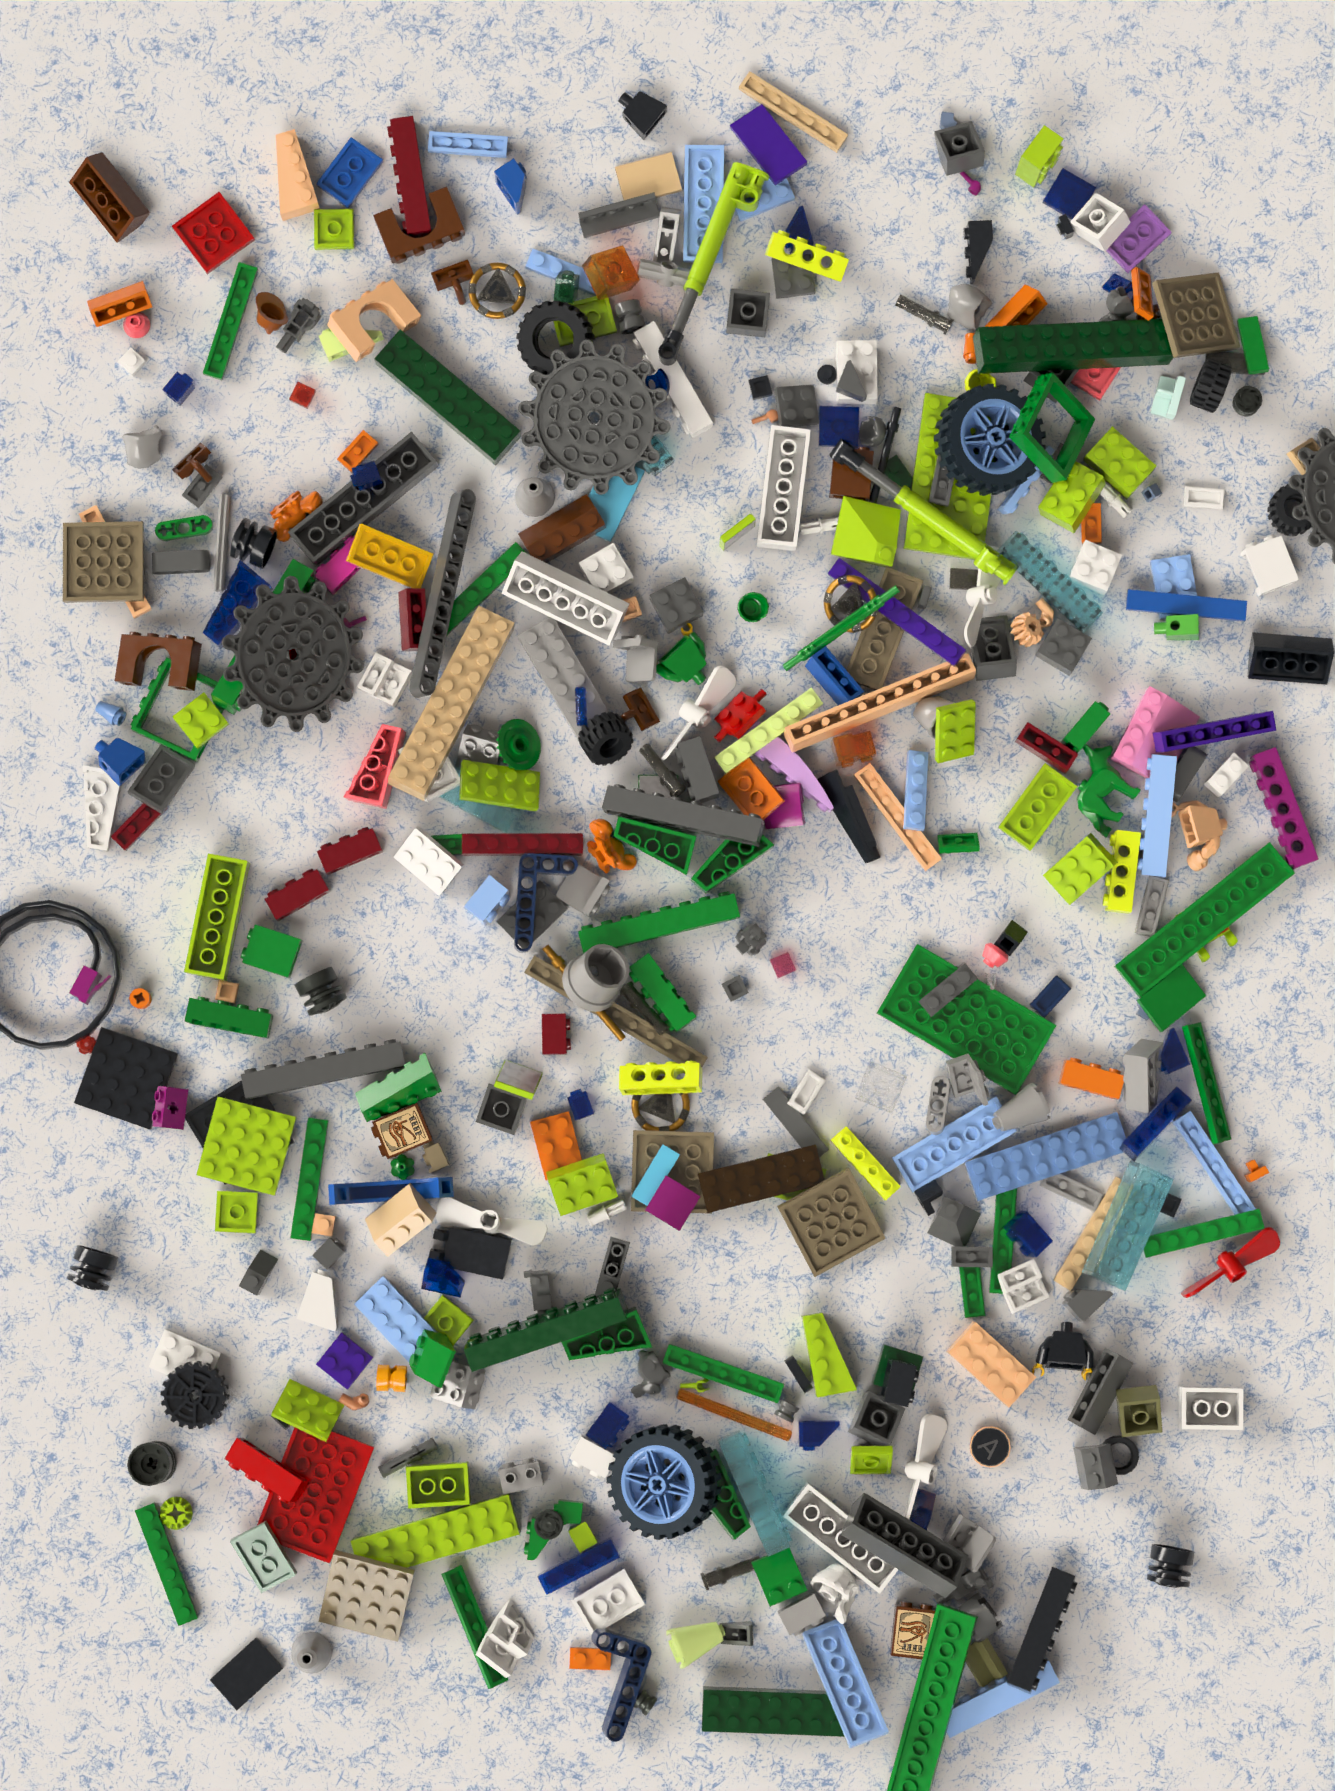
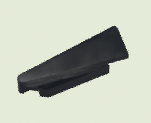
M837 769L818 778V782L834 807L833 812L863 861L869 863L881 858L876 847L875 838L853 785L844 788Z

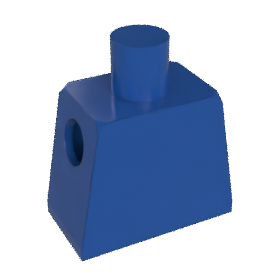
M116 738L110 744L100 740L95 746V750L99 752V766L118 786H121L146 763L144 750L120 738Z

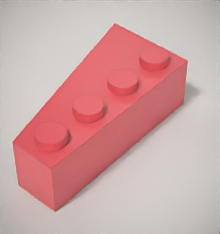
M385 724L381 725L367 756L364 757L357 775L354 776L344 798L349 801L387 809L392 785L388 784V776L400 756L398 749L403 747L406 735L402 728Z

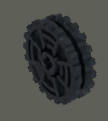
M190 1361L185 1363L184 1366L176 1367L175 1371L167 1375L169 1379L163 1382L162 1385L165 1389L160 1393L161 1396H164L161 1405L166 1406L167 1409L164 1412L166 1415L170 1414L172 1416L170 1420L173 1423L178 1421L179 1426L182 1428L188 1425V1429H194L196 1426L201 1429L206 1424L211 1425L215 1422V1419L223 1415L221 1411L227 1408L228 1405L225 1401L230 1397L229 1394H226L229 1385L224 1384L223 1381L226 1378L224 1375L220 1376L218 1374L220 1371L218 1368L212 1369L210 1363L202 1365V1361L194 1362V1364ZM197 1391V1396L199 1397L194 1400V1395L191 1393Z

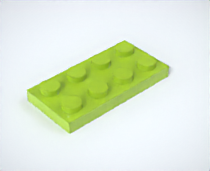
M462 760L459 800L529 811H537L539 809L540 772L532 770L521 771L507 766Z
M1044 763L998 826V829L1031 851L1077 786Z

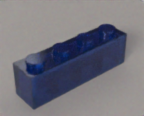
M1176 1086L1122 1142L1120 1149L1135 1162L1189 1106L1192 1099Z
M609 1537L539 1573L537 1577L546 1595L620 1558V1554L612 1537Z

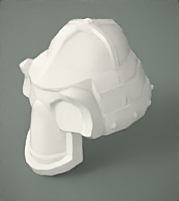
M832 1564L812 1577L810 1584L818 1595L838 1606L834 1616L841 1624H844L847 1621L846 1618L850 1607L855 1601L854 1597L859 1593V1587L856 1584L854 1575L846 1566Z

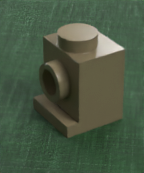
M432 1141L423 1145L425 1154L422 1156L426 1165H431L432 1168L429 1169L431 1174L449 1166L440 1143L435 1144Z

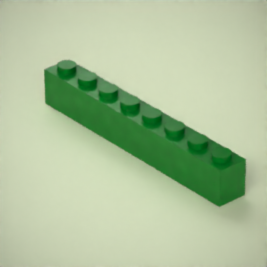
M730 891L718 894L717 898L713 899L710 896L699 898V902L691 904V901L679 903V907L671 908V905L659 908V912L652 913L651 910L640 912V916L632 918V915L620 917L621 921L614 923L613 920H606L601 922V926L593 927V924L582 926V930L578 931L583 954L598 944L620 948L739 919L740 913L735 893L730 894Z

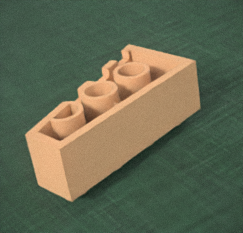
M295 129L277 134L276 149L280 215L282 221L314 212V209H320Z

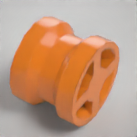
M137 988L131 992L129 1000L132 1006L138 1009H145L151 1004L152 997L147 990Z

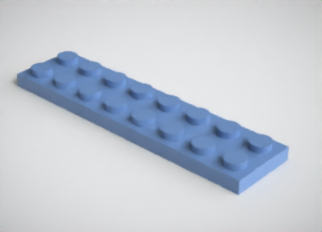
M1115 1112L964 1163L976 1199L979 1201L1130 1151L1118 1113Z

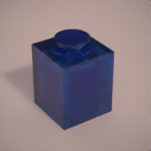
M177 371L162 390L166 396L181 406L195 387L190 376L186 373L181 375Z
M375 461L352 468L353 474L350 475L353 486H358L359 491L382 484Z
M581 1089L570 1092L571 1096L567 1097L575 1121L594 1115L586 1091L582 1092Z

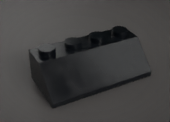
M1252 632L1247 677L1248 679L1327 685L1334 657L1332 638Z

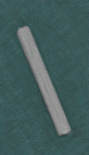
M220 494L213 586L216 592H224L231 502V497L228 494Z

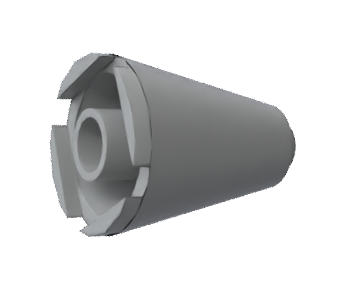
M531 477L525 479L516 489V505L527 516H542L554 504V490L542 478Z
M1034 1083L1026 1085L993 1114L992 1122L997 1130L1007 1131L1044 1122L1051 1118V1116H1047L1050 1113L1049 1105L1043 1093H1037L1035 1090L1037 1086Z
M307 1632L300 1635L294 1641L291 1648V1658L294 1665L300 1671L309 1674L318 1673L325 1669L332 1656L330 1642L318 1632Z

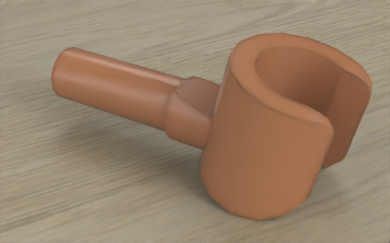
M771 409L765 415L751 421L752 424L769 418L771 423L778 421V414L776 410Z

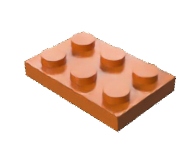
M750 757L717 781L741 812L747 816L750 813L757 814L764 820L785 802L784 798Z
M569 1111L530 1122L545 1180H548L546 1172L582 1160Z

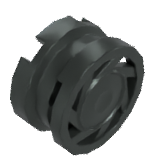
M1242 387L1233 397L1232 404L1235 412L1245 417L1252 416L1262 405V394L1255 387Z
M546 1509L537 1515L534 1528L541 1538L551 1540L561 1533L563 1520L557 1511Z

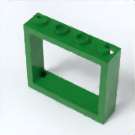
M1054 373L1038 376L1037 380H1035V384L1028 394V399L1021 409L1016 423L1013 425L1014 427L1009 438L1054 483L1067 480L1095 418ZM1048 393L1075 420L1056 461L1029 433Z
M166 657L165 661H162L161 665L157 668L159 673L156 679H152L148 686L150 691L147 697L144 696L139 704L141 709L138 715L135 714L132 718L131 730L198 762L208 741L198 749L194 745L190 752L142 729L170 673L171 659ZM200 673L197 674V681L215 688L218 683ZM215 705V707L222 714L224 709Z

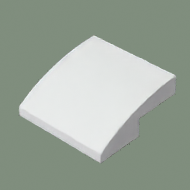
M375 653L357 688L395 708L413 672L391 659Z
M1034 1259L997 1275L1012 1314L1049 1298L1041 1281L1042 1275Z

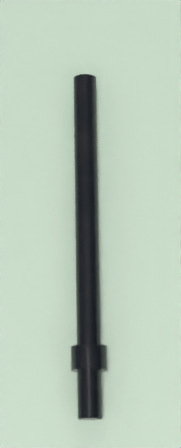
M894 407L891 420L887 423L886 427L888 431L878 465V470L883 474L886 470L895 432L897 433L899 428L898 421L901 413V408ZM875 483L873 484L869 502L877 504L880 487Z

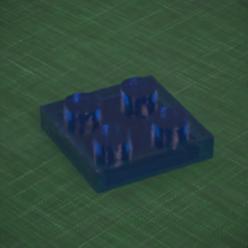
M819 406L818 447H835L841 438L850 443L854 448H858L859 407Z

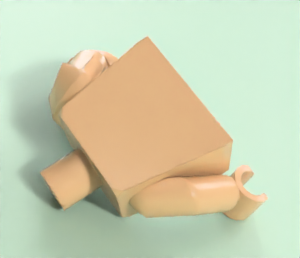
M1188 801L1180 803V805L1173 803L1172 808L1175 811L1172 812L1171 817L1176 816L1178 812L1187 847L1192 848L1205 844L1202 851L1195 850L1187 856L1189 867L1194 871H1200L1207 866L1208 859L1218 851L1221 842L1220 837L1223 835L1222 830L1227 829V821L1224 818L1219 819L1215 808H1209L1200 801Z

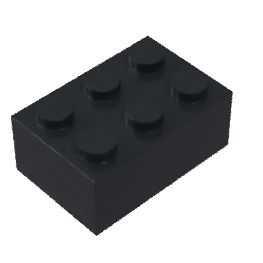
M888 1358L880 1399L883 1402L908 1407L909 1403H913L915 1391L912 1390L913 1382L917 1383L919 1371L916 1369L917 1366L913 1363Z

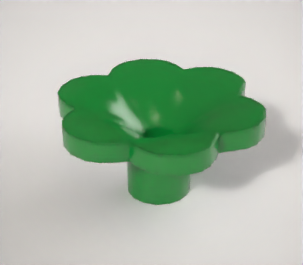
M403 1154L399 1155L397 1159H393L390 1163L392 1167L391 1174L396 1177L398 1176L401 1180H406L408 1176L413 1175L415 1172L413 1168L414 1160L407 1158Z

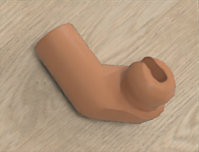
M343 1393L338 1402L356 1411L365 1408L369 1404V1397L367 1394H360L357 1397L351 1398Z

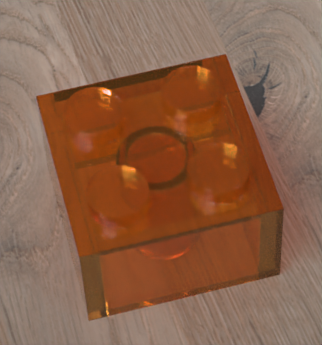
M623 245L590 255L582 265L598 300L630 291L640 281Z

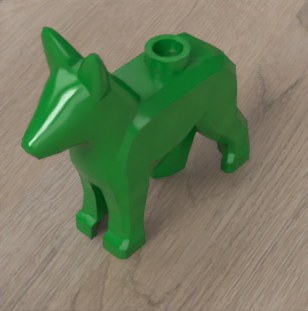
M1085 744L1083 750L1088 756L1092 775L1088 781L1084 779L1078 787L1080 790L1077 796L1078 809L1090 820L1094 828L1106 838L1112 828L1106 826L1103 819L1119 822L1124 814L1112 811L1103 798L1115 789L1133 800L1141 789L1138 787L1134 788L1126 783L1117 769L1109 764L1108 758L1113 750L1111 745L1092 749Z

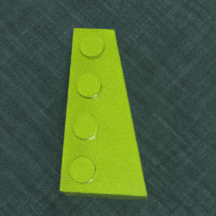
M819 1312L801 1316L816 1397L856 1391V1386L823 1313Z

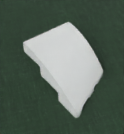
M508 1600L502 1607L476 1652L479 1658L506 1678L511 1676L517 1660L528 1654L534 1640L523 1618L518 1617L512 1607L514 1603L511 1600Z

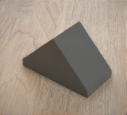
M849 360L845 365L836 392L863 402L866 401L867 395L852 361Z
M751 1621L720 1623L725 1631L721 1644L753 1646Z

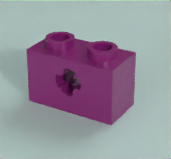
M157 1087L154 1097L156 1101L155 1110L152 1114L154 1127L184 1130L189 1089Z

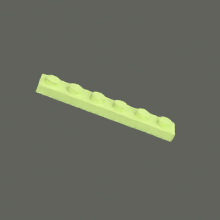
M811 687L720 752L714 759L724 773L727 774L783 734L785 727L801 721L822 706L823 702Z

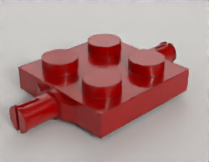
M760 689L754 697L748 696L742 691L735 696L714 718L715 722L722 728L714 738L719 743L727 735H733L739 739L766 712L759 702L767 693Z

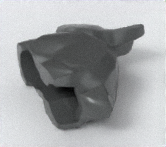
M1123 286L1111 290L1108 294L1106 305L1110 312L1102 317L1099 322L1123 321L1134 312V302L1128 297Z
M641 1350L638 1352V1373L642 1377L643 1382L632 1387L631 1393L634 1394L635 1398L641 1397L645 1393L650 1395L660 1393V1384L671 1376L664 1369L654 1351L646 1352Z

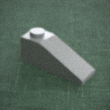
M661 208L653 256L654 262L661 263L666 260L673 262L681 216L680 209Z

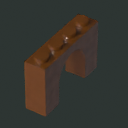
M447 186L428 193L437 222L433 231L425 237L413 238L404 234L397 223L392 208L373 215L392 264L395 262L397 264L403 263L408 257L413 255H423L426 250L431 248H441L446 242L459 241L465 235L463 225Z
M129 632V635L121 634L114 681L123 685L141 686L147 658L156 650L166 649L171 658L168 686L177 690L195 691L202 644L195 641V638L191 636H183V639H177V636L166 634L165 637H159L158 634L147 633V636H141L139 632Z

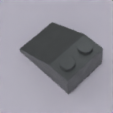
M1007 615L981 619L976 644L971 647L973 664L976 668V681L1016 676L1017 660Z

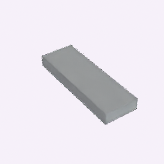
M1149 875L1134 933L1148 937L1156 933L1169 879Z
M1062 1173L1045 1178L1040 1184L1041 1187L1093 1212L1096 1211L1104 1194Z

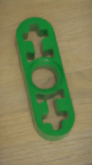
M206 515L164 521L156 525L155 534L162 541L206 535L213 530V522ZM203 520L209 523L205 530L202 527H195L197 531L193 532L194 527L191 522L195 521V525L202 524ZM180 524H189V531L187 533H180ZM172 525H175L174 528L177 535H174L173 531H169L166 533L167 536H163L159 531H162V527L171 530L173 529Z

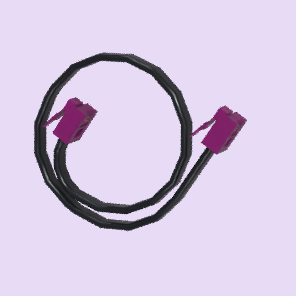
M53 900L28 902L15 907L0 916V928L5 922L27 910L52 907L76 914L102 933L112 952L114 979L103 1009L86 1029L66 1040L45 1043L31 1041L16 1036L0 1023V1031L12 1041L39 1050L69 1047L93 1034L110 1013L122 980L120 954L108 930L85 911ZM55 913L27 916L1 932L0 947L11 934L32 923L58 921L79 927L87 933L93 944L94 957L90 968L85 965L83 966L69 992L86 1005L89 1004L92 996L112 977L109 975L103 982L99 983L102 977L97 972L101 961L100 943L93 930L80 920Z

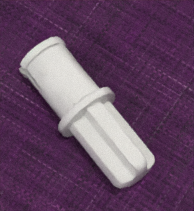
M1107 484L1105 485L1100 495L1109 503V507H1113L1123 519L1126 518L1128 515L1123 509L1129 514L1133 509L1121 499V495H1117Z
M838 517L824 520L818 518V521L801 523L800 532L802 535L818 532L823 534L825 531L836 530Z
M620 1199L606 1207L603 1205L601 1209L586 1216L592 1227L604 1220H611L610 1217L625 1211L627 1207L625 1202Z

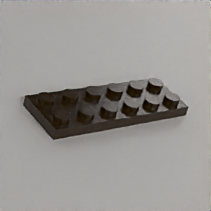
M816 1144L698 1173L707 1213L811 1188L825 1180Z

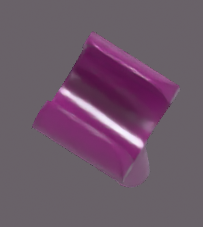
M964 171L960 172V175L970 184L968 191L977 196L981 190L980 182L971 179Z
M366 616L349 622L344 618L343 622L347 628H352L367 619Z

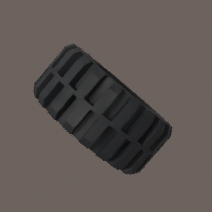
M555 300L553 302L545 301L541 305L532 307V311L527 312L524 315V321L520 322L518 326L520 331L516 336V339L519 341L517 348L521 352L520 357L528 364L527 366L531 370L538 371L544 375L552 373L554 368L551 358L542 353L538 344L539 333L548 322L562 321L571 328L574 340L571 350L566 354L568 358L574 359L579 355L580 344L583 340L587 339L592 342L595 340V334L592 332L593 326L588 321V317L577 307Z

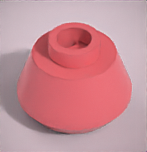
M138 312L125 317L123 328L128 336L141 338L149 332L150 321L144 313Z
M992 943L985 945L982 954L985 958L983 962L992 969L994 966L1000 967L1008 961V955Z

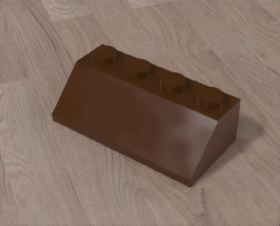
M103 152L86 157L69 181L70 185L116 243L140 227L150 214V211Z
M585 494L518 533L531 556L548 563L595 536L598 532L604 530L606 525L588 495Z

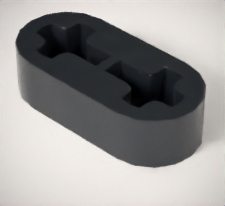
M793 1355L784 1360L803 1392L806 1393L813 1389Z

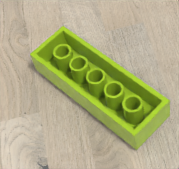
M208 853L184 969L185 973L227 981L250 867L248 861Z

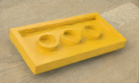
M359 524L346 561L409 588H421L433 553L364 524Z

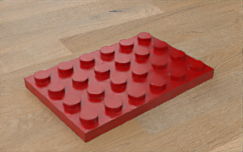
M294 1427L281 1463L309 1482L297 1502H288L286 1504L277 1498L278 1494L273 1491L272 1493L269 1492L257 1525L267 1521L282 1546L330 1564L373 1453L374 1446L334 1431L331 1432L327 1442Z

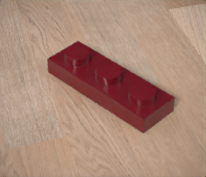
M143 803L119 827L111 838L127 851L162 814Z

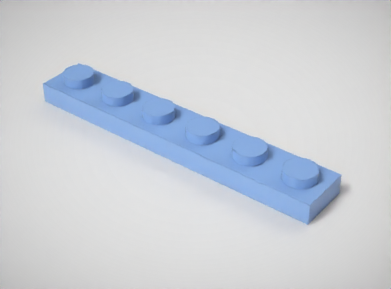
M1188 1111L1173 1121L1233 1214L1255 1210L1256 1208L1192 1112Z

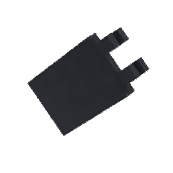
M452 1226V1229H448V1231L435 1228L433 1239L446 1242L444 1250L431 1248L429 1259L441 1261V1264L444 1265L443 1267L503 1280L512 1239Z

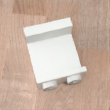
M1275 535L1263 539L1264 542L1260 544L1252 542L1246 545V549L1241 552L1242 557H1247L1257 582L1258 588L1256 592L1258 597L1295 584L1299 580L1282 535L1279 537H1275Z

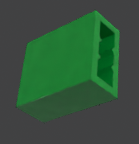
M1095 701L1060 743L1078 753L1111 714L1108 712L1109 708L1104 703H1097Z
M255 924L254 928H250L247 939L249 943L247 947L243 948L240 957L243 959L242 963L290 979L303 940Z

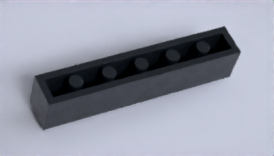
M1052 1567L1008 1678L1007 1685L1031 1694L1032 1690L1036 1691L1040 1679L1037 1678L1040 1670L1044 1671L1048 1661L1045 1659L1047 1651H1052L1055 1640L1052 1639L1054 1632L1059 1633L1063 1623L1060 1617L1062 1612H1067L1070 1605L1067 1599L1070 1593L1074 1594L1078 1584L1075 1582L1074 1575Z

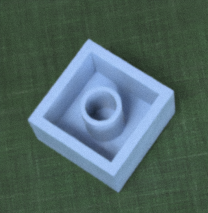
M489 875L464 907L484 925L487 922L491 923L497 916L496 910L500 906L503 908L510 900L508 896L510 894L509 890Z

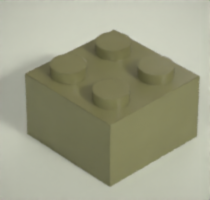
M1156 1385L1116 1389L1118 1424L1122 1437L1163 1432L1160 1396Z

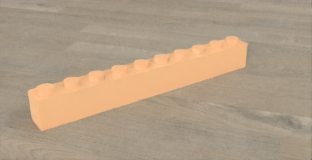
M964 654L955 667L948 662H944L785 727L784 737L791 752H796L919 702L924 698L973 680L976 668L969 654Z

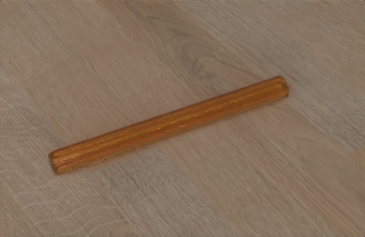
M679 1389L676 1398L678 1400L785 1441H789L792 1436L791 1430L684 1389Z

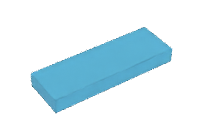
M663 1144L631 1197L648 1206L680 1154Z

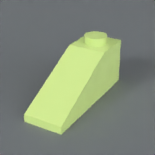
M330 328L322 331V334L319 335L329 362L349 354ZM365 330L374 343L384 340L381 331Z

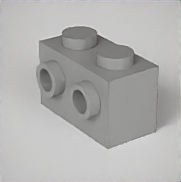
M534 1457L523 1459L522 1464L514 1465V1462L502 1464V1468L498 1470L503 1495L544 1485L539 1460L534 1461Z
M814 1592L777 1611L789 1635L794 1633L795 1636L806 1631L805 1627L810 1624L813 1626L820 1624L824 1621L823 1617L826 1616Z

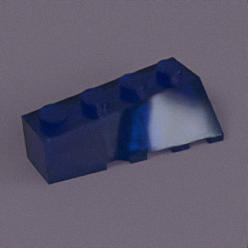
M239 560L225 592L222 594L216 609L203 631V634L220 649L223 648L222 639L226 635H234L241 627L240 622L234 617V609L239 605L245 606L248 609H254L258 603L256 588L259 585H267L271 591L273 590L269 583L241 560Z

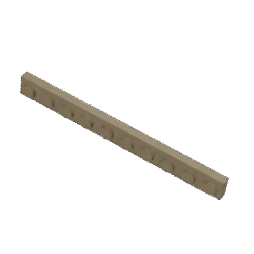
M534 955L524 973L570 1000L563 987L562 972ZM615 1002L611 1007L604 1010L620 1030L678 1064L685 1063L686 1061H696L703 1067L708 1058Z

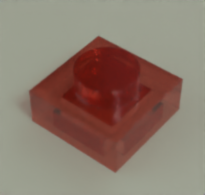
M297 382L289 400L308 409L316 390Z

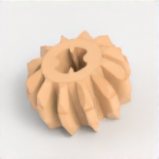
M1029 612L1016 616L1010 625L1012 628L1010 633L1014 634V640H1018L1019 645H1024L1025 647L1039 643L1044 635L1042 631L1044 626L1040 624L1041 619H1036V615Z

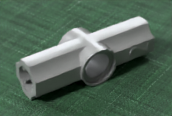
M640 259L637 277L655 280L658 284L665 287H671L673 284L684 287L691 269L678 267L676 263L667 260L659 263Z

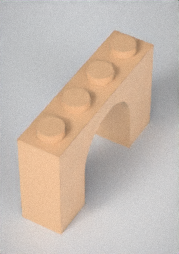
M391 279L388 282H381L373 291H366L357 301L351 300L344 309H337L332 312L327 326L357 362L372 353L375 346L374 341L360 323L359 315L368 310L381 311L403 332L416 326L421 318V314L396 282Z

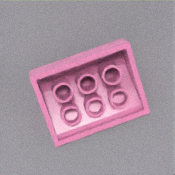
M1149 686L1110 760L1145 778H1149L1150 770H1147V759L1151 758L1152 754L1177 756L1178 760L1183 750L1156 752L1153 733L1196 725L1200 716L1168 695Z

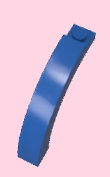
M453 1177L328 1184L329 1205L386 1202L409 1183L412 1184L424 1199L454 1197Z

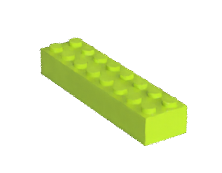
M510 1493L353 1538L350 1542L354 1555L408 1568L520 1535L521 1532Z

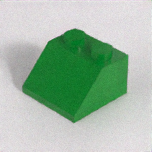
M424 1329L422 1335L417 1339V1348L410 1357L409 1365L415 1375L442 1388L456 1351L446 1334Z
M789 1546L751 1562L770 1607L808 1591Z

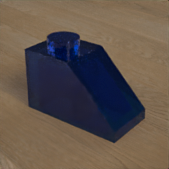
M799 206L785 232L790 234L789 238L796 240L798 236L808 240L807 244L813 246L814 242L804 207ZM787 243L784 246L785 249H789L790 254L793 252L794 246L792 243Z
M1175 1028L1167 1030L1163 1040V1049L1159 1050L1158 1061H1162L1159 1070L1160 1072L1164 1071L1165 1075L1190 1065Z
M428 1258L421 1289L461 1298L465 1280L448 1262Z
M798 1421V1446L803 1447L804 1451L815 1450V1447H820L840 1426V1421Z
M920 1488L917 1490L909 1520L927 1530L932 1516L936 1494Z

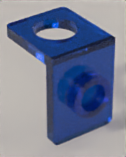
M1113 274L1102 286L1103 290L1109 293L1120 286H1123L1127 294L1131 291L1133 293L1132 282L1117 274Z

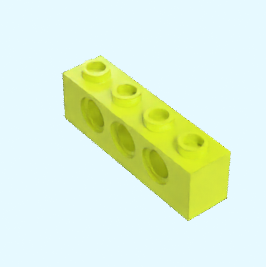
M778 230V233L772 232L765 252L766 256L839 282L842 281L849 259L844 257L845 253L834 250L833 253L826 251V246L817 243L815 247L808 245V240L798 236L796 240L789 238L790 234ZM787 243H792L794 246L791 254H786L784 251V246ZM809 249L812 252V258L805 261L803 259V252ZM824 256H828L831 260L828 267H823L821 264Z
M1116 830L1110 836L1109 845L1113 846L1111 855L1118 863L1110 869V873L1106 874L1105 886H1108L1107 894H1104L1102 903L1103 906H1106L1105 911L1125 914L1132 912L1141 837L1139 832ZM1119 847H1125L1128 850L1127 857H1122L1119 854ZM1121 866L1126 870L1124 877L1117 875V867ZM1116 886L1123 889V896L1118 897L1114 894Z
M673 1061L666 1062L665 1064L648 1062L645 1065L627 1063L625 1066H619V1090L622 1095L702 1092L703 1069L700 1063L696 1061H686L679 1064ZM665 1074L664 1079L656 1080L659 1075ZM679 1074H685L683 1079H676ZM640 1075H645L642 1081H637Z
M847 1126L830 1140L883 1200H887L901 1187Z

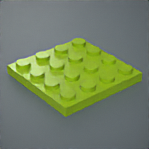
M217 1097L196 1175L276 1196L297 1117Z

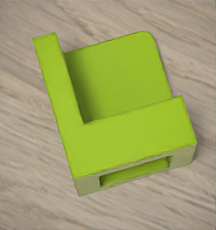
M583 1522L568 1530L580 1553L598 1543L595 1534L592 1533L587 1522Z

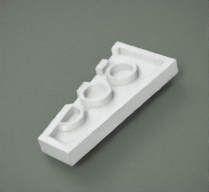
M83 765L87 847L108 851L121 786H118L103 769Z

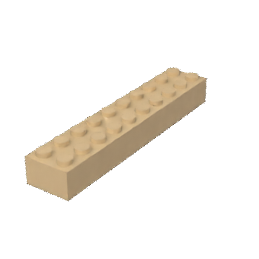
M481 606L477 607L434 692L388 776L389 785L425 801L514 631V622Z

